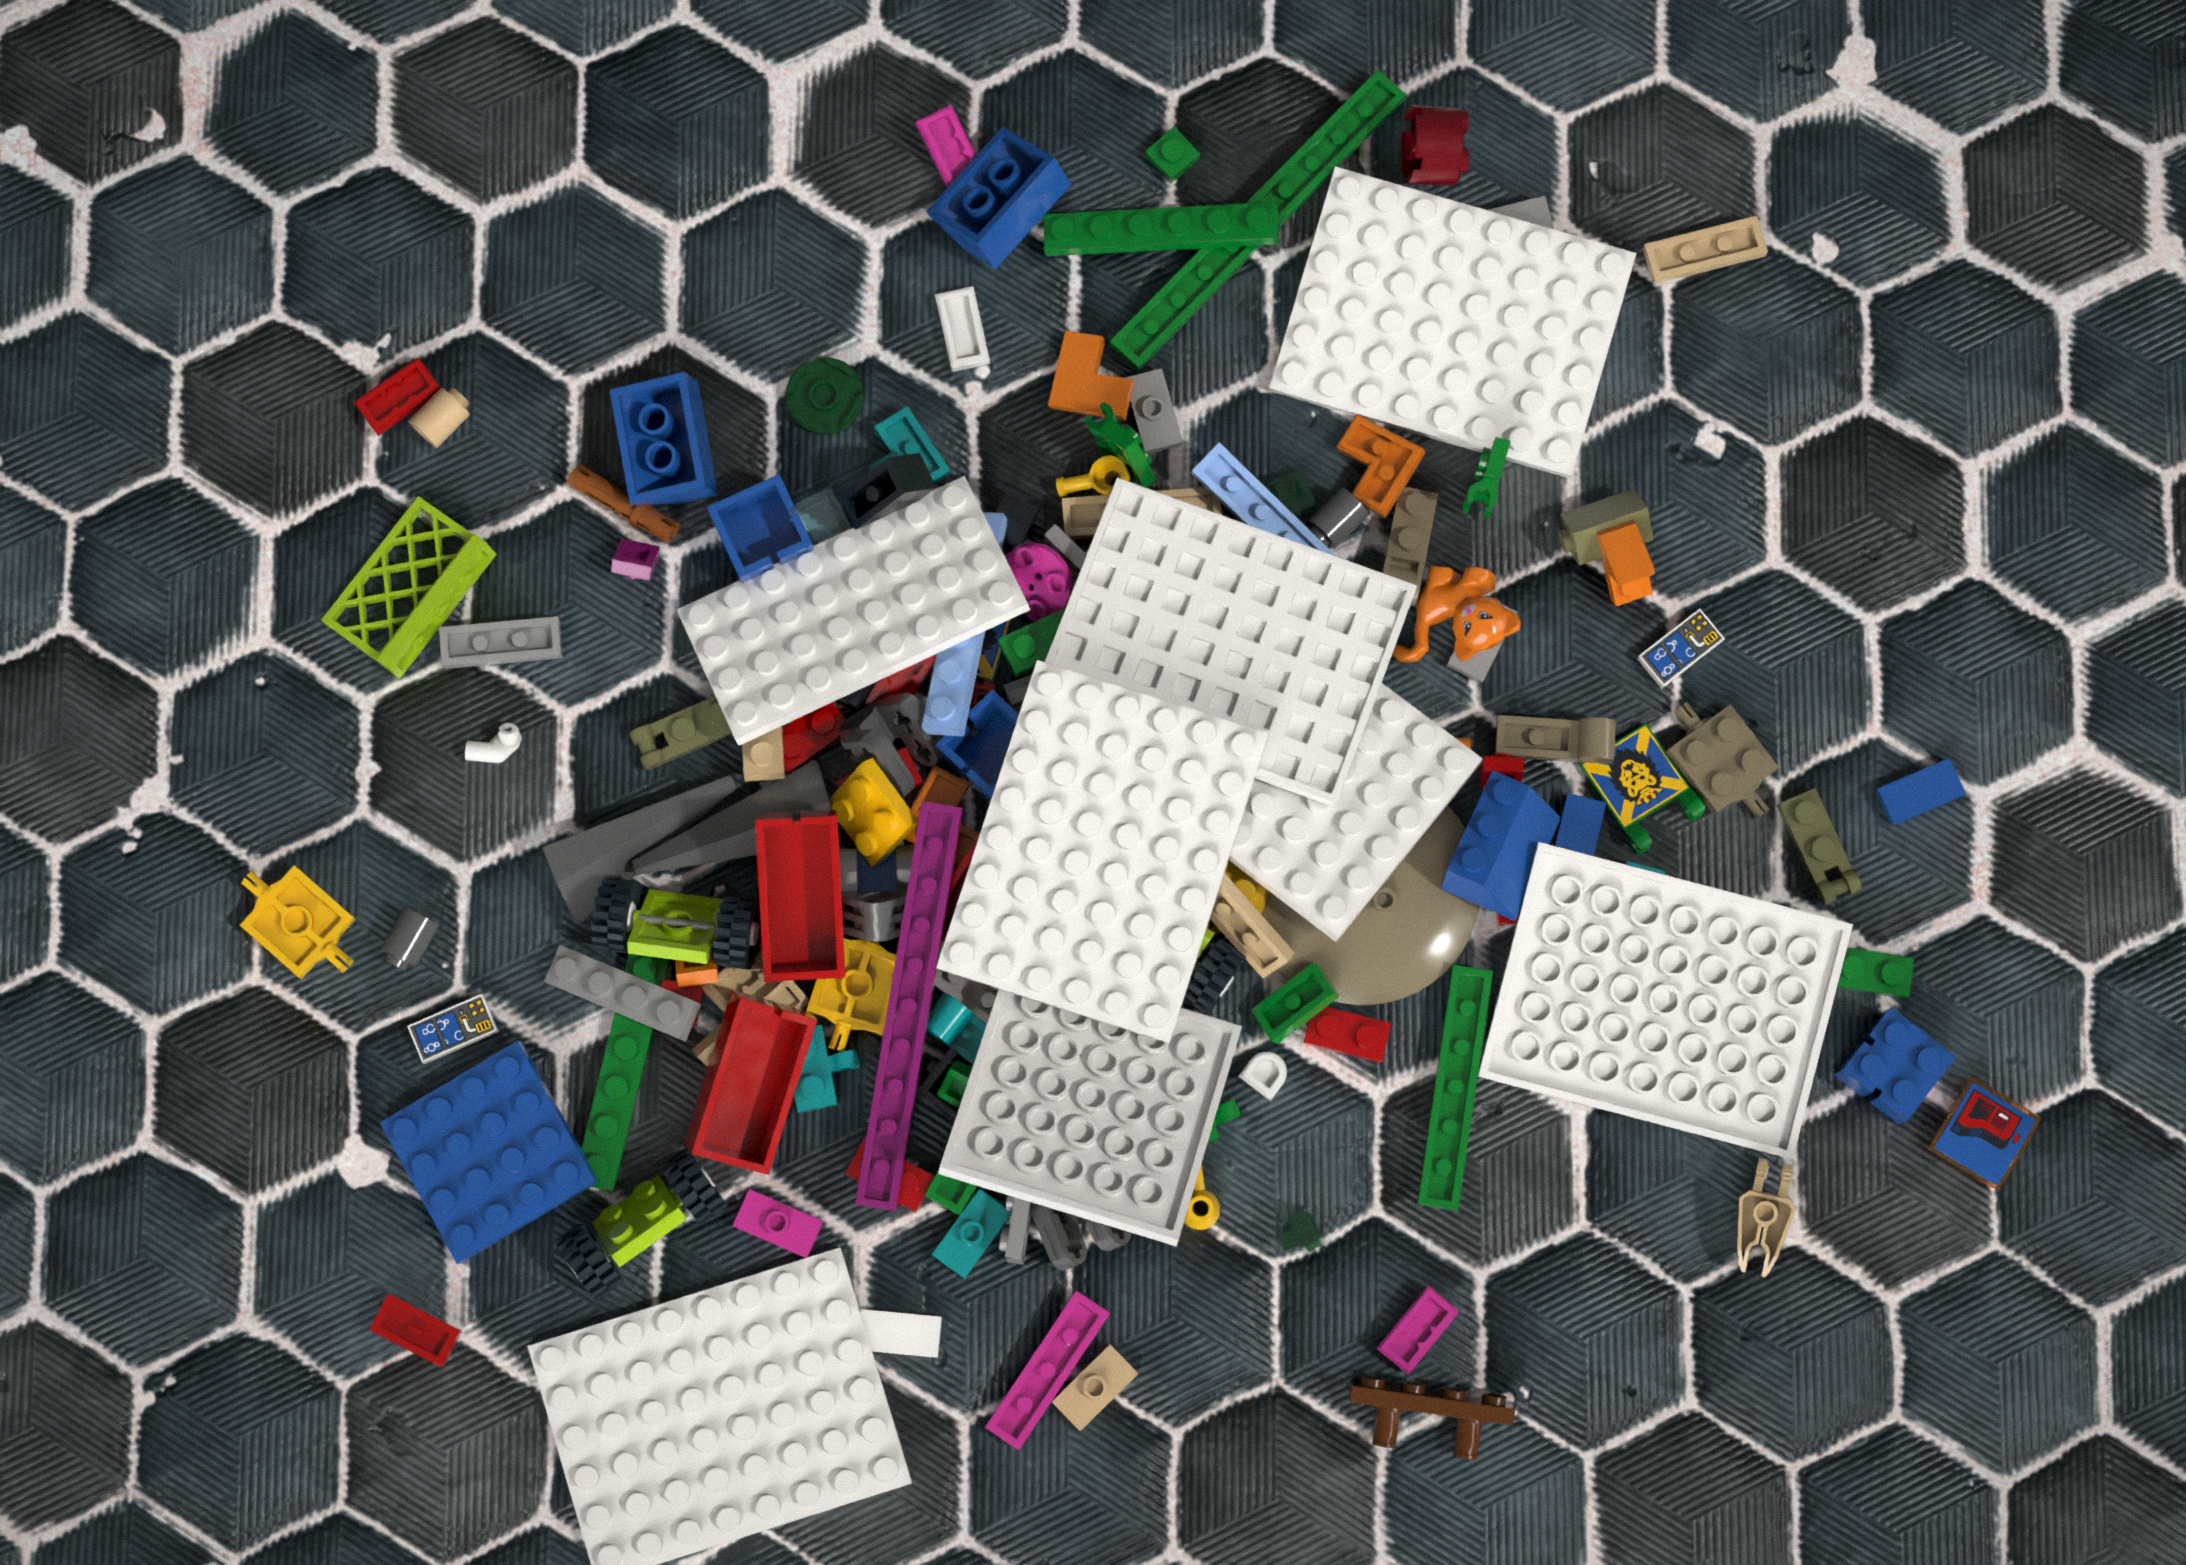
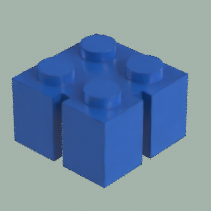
M780 474L707 506L711 520L741 583L774 569L773 565L778 562L782 565L814 550L813 544L798 513H796L794 504Z
M993 689L968 714L975 730L979 732L975 737H973L966 725L964 736L945 735L936 744L943 759L968 783L971 782L974 789L989 803L991 802L1019 713Z
M1890 1007L1879 1015L1862 1037L1861 1041L1863 1043L1855 1046L1834 1075L1862 1097L1872 1093L1875 1088L1880 1090L1881 1093L1875 1095L1870 1100V1103L1899 1125L1909 1120L1956 1056L1894 1008Z

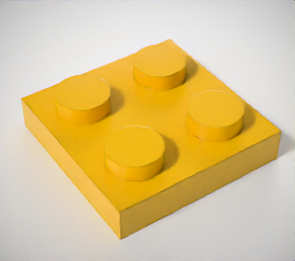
M873 757L862 762L829 799L831 810L837 809L838 822L871 867L882 863L918 824L916 816Z

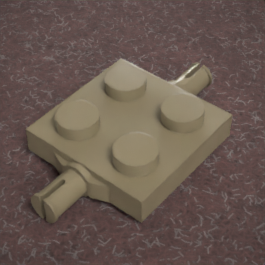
M1688 702L1676 709L1674 713L1677 714L1688 731L1683 739L1669 748L1666 753L1711 813L1715 816L1728 805L1742 800L1756 819L1769 811L1770 808L1767 807L1755 790L1758 789L1762 780L1775 772L1779 766L1730 704L1715 716L1705 718L1702 721Z

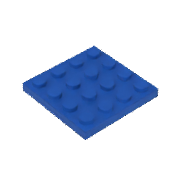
M522 1041L514 1042L380 1122L457 1264H462L599 1182Z

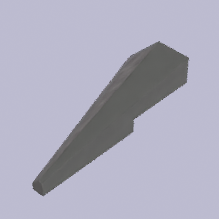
M810 760L801 768L786 775L785 779L774 780L772 784L752 795L745 796L695 824L694 827L674 838L671 837L662 842L660 846L640 857H635L631 860L633 873L640 875L757 855L756 814L792 812L793 820H799L800 811L831 810L818 760Z
M732 775L542 847L575 924H582L587 920L592 911L595 910L596 905L594 901L595 897H598L597 890L605 877L631 880L634 876H638L633 873L632 859L653 850L671 837L674 838L689 830L700 819H704L730 793H734L737 787Z

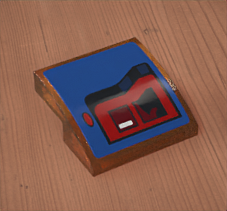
M1970 1075L1951 1104L1948 1115L1929 1142L1928 1149L1999 1191L2031 1139L2041 1117Z

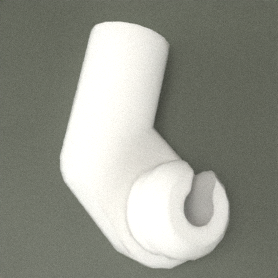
M504 723L499 726V732L490 742L467 741L465 760L490 763L505 761L519 748L522 737L518 727L513 723Z

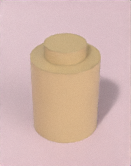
M441 387L408 422L426 441L437 449L470 415L465 409L470 403L455 388L452 387L449 391H446Z

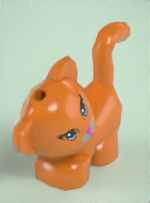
M1429 567L1425 586L1420 592L1416 603L1415 644L1412 648L1395 645L1392 658L1402 663L1419 661L1429 651L1428 634L1430 626L1453 618L1452 630L1456 637L1454 645L1455 655L1460 661L1469 660L1478 651L1491 649L1498 645L1506 636L1519 631L1521 620L1513 611L1506 609L1498 599L1482 597V595L1491 593L1495 589L1496 577L1491 571L1478 567L1465 568L1461 579V575L1451 568Z

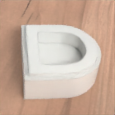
M1261 1052L1248 1062L1238 1078L1271 1101L1285 1082L1287 1068L1283 1059L1277 1054Z

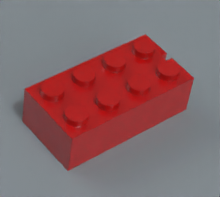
M837 809L800 811L799 820H793L792 812L756 814L755 826L764 982L846 978Z
M734 990L731 991L684 1141V1146L692 1155L769 1175L817 1023V1019L810 1012L774 1002L772 1005L766 999Z

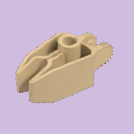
M1759 1158L1753 1189L1750 1188L1739 1197L1737 1250L1741 1272H1746L1751 1247L1759 1244L1762 1227L1764 1229L1760 1245L1766 1251L1762 1271L1763 1277L1768 1275L1779 1256L1797 1208L1792 1198L1788 1196L1794 1165L1784 1163V1168L1781 1169L1779 1177V1192L1775 1194L1762 1191L1764 1180L1767 1179L1769 1165L1768 1160Z

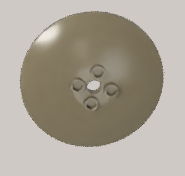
M1448 805L1445 807L1337 942L1270 892L1261 915L1295 952L1292 958L1276 971L1289 981L1312 962H1315L1321 966L1340 995L1333 1003L1351 1006H1374L1402 1000L1418 993L1441 977L1453 965L1465 948L1476 924L1480 908L1477 904L1441 889L1446 871L1465 832V827Z

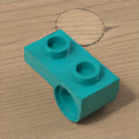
M944 992L930 1010L927 1031L950 1049L952 1047L956 1050L960 1057L973 1066L987 1024L976 1017L972 1011L957 999Z

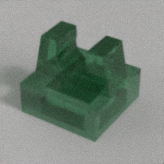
M1303 468L1266 481V488L1293 515L1316 508L1317 504Z
M1307 1207L1290 1215L1288 1218L1294 1228L1277 1237L1285 1252L1301 1243L1304 1244L1308 1252L1314 1251L1327 1243Z

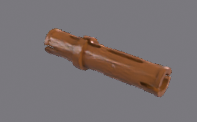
M580 463L576 465V469L574 468L567 480L568 486L619 514L629 521L628 525L635 529L640 527L667 545L671 542V539L675 538L680 528V522L664 515L651 505H631L626 491L595 474Z

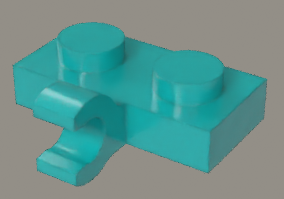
M908 406L874 426V432L889 454L869 465L870 471L888 457L920 453L934 483L950 475L949 467Z
M823 1025L815 1026L794 1093L798 1113L839 1105L833 1073L860 1068L857 1051L855 1052V1049L829 1056Z

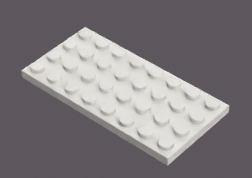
M965 476L931 491L921 500L857 530L853 527L814 545L813 551L782 565L778 562L773 565L774 569L768 570L744 583H741L739 580L677 609V612L738 746L1023 614L1029 611L1030 608Z

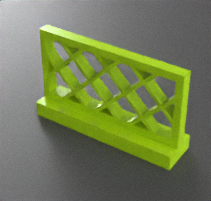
M418 496L321 621L400 679L497 554L486 541L476 534L470 533ZM423 510L432 516L434 531L414 534L412 523ZM440 523L445 525L447 528L440 529ZM459 535L466 540L457 553L443 556V537ZM435 539L436 557L416 561L415 543ZM407 544L409 562L389 566L388 554L393 547ZM437 565L438 578L431 585L419 587L417 569ZM410 570L412 588L392 592L390 574ZM383 575L385 593L365 597L364 584L368 579ZM413 596L414 609L410 614L395 618L393 600ZM386 601L387 620L368 623L366 605ZM359 606L360 625L343 627L336 622L346 608ZM388 628L389 641L378 652L370 646L368 631ZM361 633L362 640L354 634Z

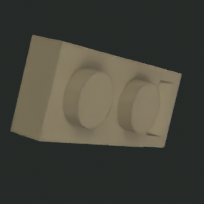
M1405 486L1396 500L1382 573L1417 585L1411 602V606H1416L1439 493Z
M1498 715L1496 718L1495 754L1507 753L1513 757L1534 760L1611 763L1614 762L1616 721L1598 717L1566 720Z

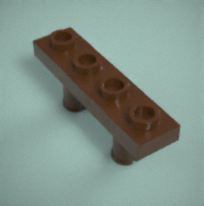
M1361 1375L1360 1381L1350 1380L1348 1394L1350 1402L1373 1405L1374 1408H1377L1372 1444L1375 1446L1396 1448L1401 1412H1405V1410L1450 1416L1458 1420L1453 1456L1469 1460H1477L1482 1424L1492 1422L1513 1425L1515 1408L1512 1403L1506 1402L1507 1397L1504 1395L1482 1393V1399L1467 1397L1466 1390L1453 1387H1442L1441 1393L1425 1391V1384L1412 1381H1401V1387L1384 1385V1378L1370 1375Z

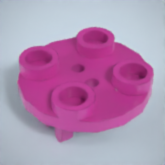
M1029 542L1016 546L1005 556L1029 605L1030 610L1023 613L1025 616L1035 622L1067 607L1073 591V578L1067 563L1058 552L1045 544Z

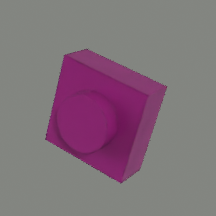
M621 539L612 559L611 572L625 575L631 579L650 580L659 561L660 546Z

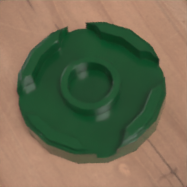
M821 357L811 362L809 360L801 364L790 376L786 387L787 409L794 422L806 432L819 436L836 435L849 429L859 418L864 405L863 385L856 371L844 361L832 357Z

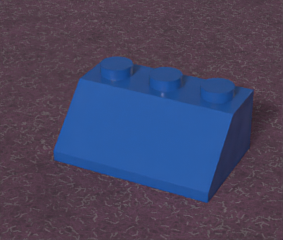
M1002 126L926 212L970 255L996 270L1071 186V183L1055 157Z
M681 372L610 390L629 503L631 505L682 504L718 495L699 385L695 379L686 372Z
M1493 770L1449 864L1441 889L1515 921L1522 907L1537 843L1541 842L1550 845L1561 817L1529 785Z

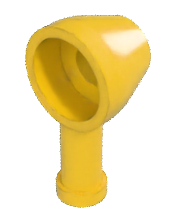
M1111 455L1103 456L1094 462L1090 472L1087 474L1069 478H1056V488L1060 497L1093 488L1102 495L1110 496L1114 487L1110 486L1112 478L1120 476V479L1130 482V473L1128 467L1120 458Z
M1202 1163L1184 1220L1188 1227L1195 1230H1204L1211 1227L1220 1215L1218 1199L1214 1194L1205 1190ZM1203 1201L1207 1204L1208 1213L1205 1216L1199 1217L1194 1214L1193 1205L1195 1202Z

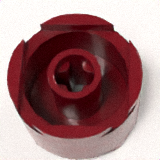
M1409 105L1405 112L1404 121H1411L1410 129L1407 132H1402L1400 149L1402 175H1409L1404 182L1416 185L1454 186L1456 182H1459L1460 172H1467L1469 167V150L1463 148V134L1467 133L1469 125L1468 111L1459 110L1458 107Z

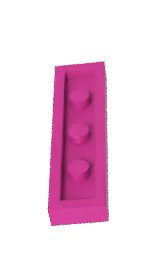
M1076 1290L985 1428L1017 1450H1020L1110 1313Z

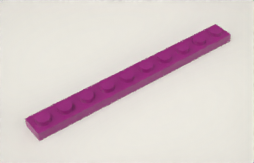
M924 801L921 803L856 1205L897 1211L935 984L936 967L939 959L963 808Z

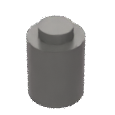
M1340 488L1307 521V524L1310 527V531L1326 547L1329 546L1332 549H1336L1368 516V512L1354 495L1346 489Z
M403 907L380 948L387 953L384 961L403 971L406 970L408 965L416 968L439 925L423 915Z

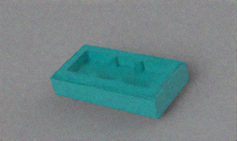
M979 1189L932 1253V1256L965 1279L1010 1218L1012 1212L1007 1211L1006 1207Z

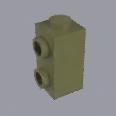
M1635 489L1560 514L1563 530L1558 531V537L1561 547L1565 553L1571 552L1579 565L1602 558L1596 532L1625 522L1635 521L1644 543L1654 540L1648 508Z

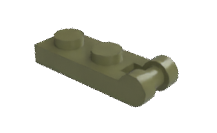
M713 696L654 723L638 727L631 731L629 736L633 745H638L643 755L640 761L644 770H651L731 735L732 731L716 696ZM664 735L669 746L657 750L653 739Z
M1816 788L1779 803L1777 808L1821 903L1826 906L1835 902L1836 897L1847 892L1849 895L1861 891L1862 886L1859 877L1854 869H1852ZM1835 868L1840 878L1829 882L1824 872Z

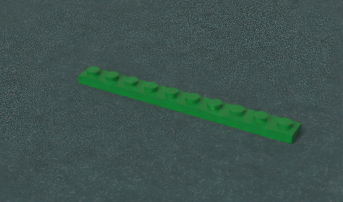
M1377 70L1246 203L1278 202L1280 228L1333 174L1335 166L1340 167L1405 101L1406 94L1381 71ZM1262 245L1201 248L1110 340V346L1139 371Z

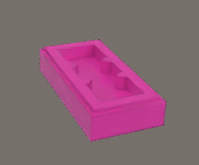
M952 105L915 123L946 188L950 186L976 156Z
M749 1189L733 1223V1227L801 1257L808 1258L824 1221Z
M1427 1285L1376 1349L1405 1374L1409 1375L1460 1311Z

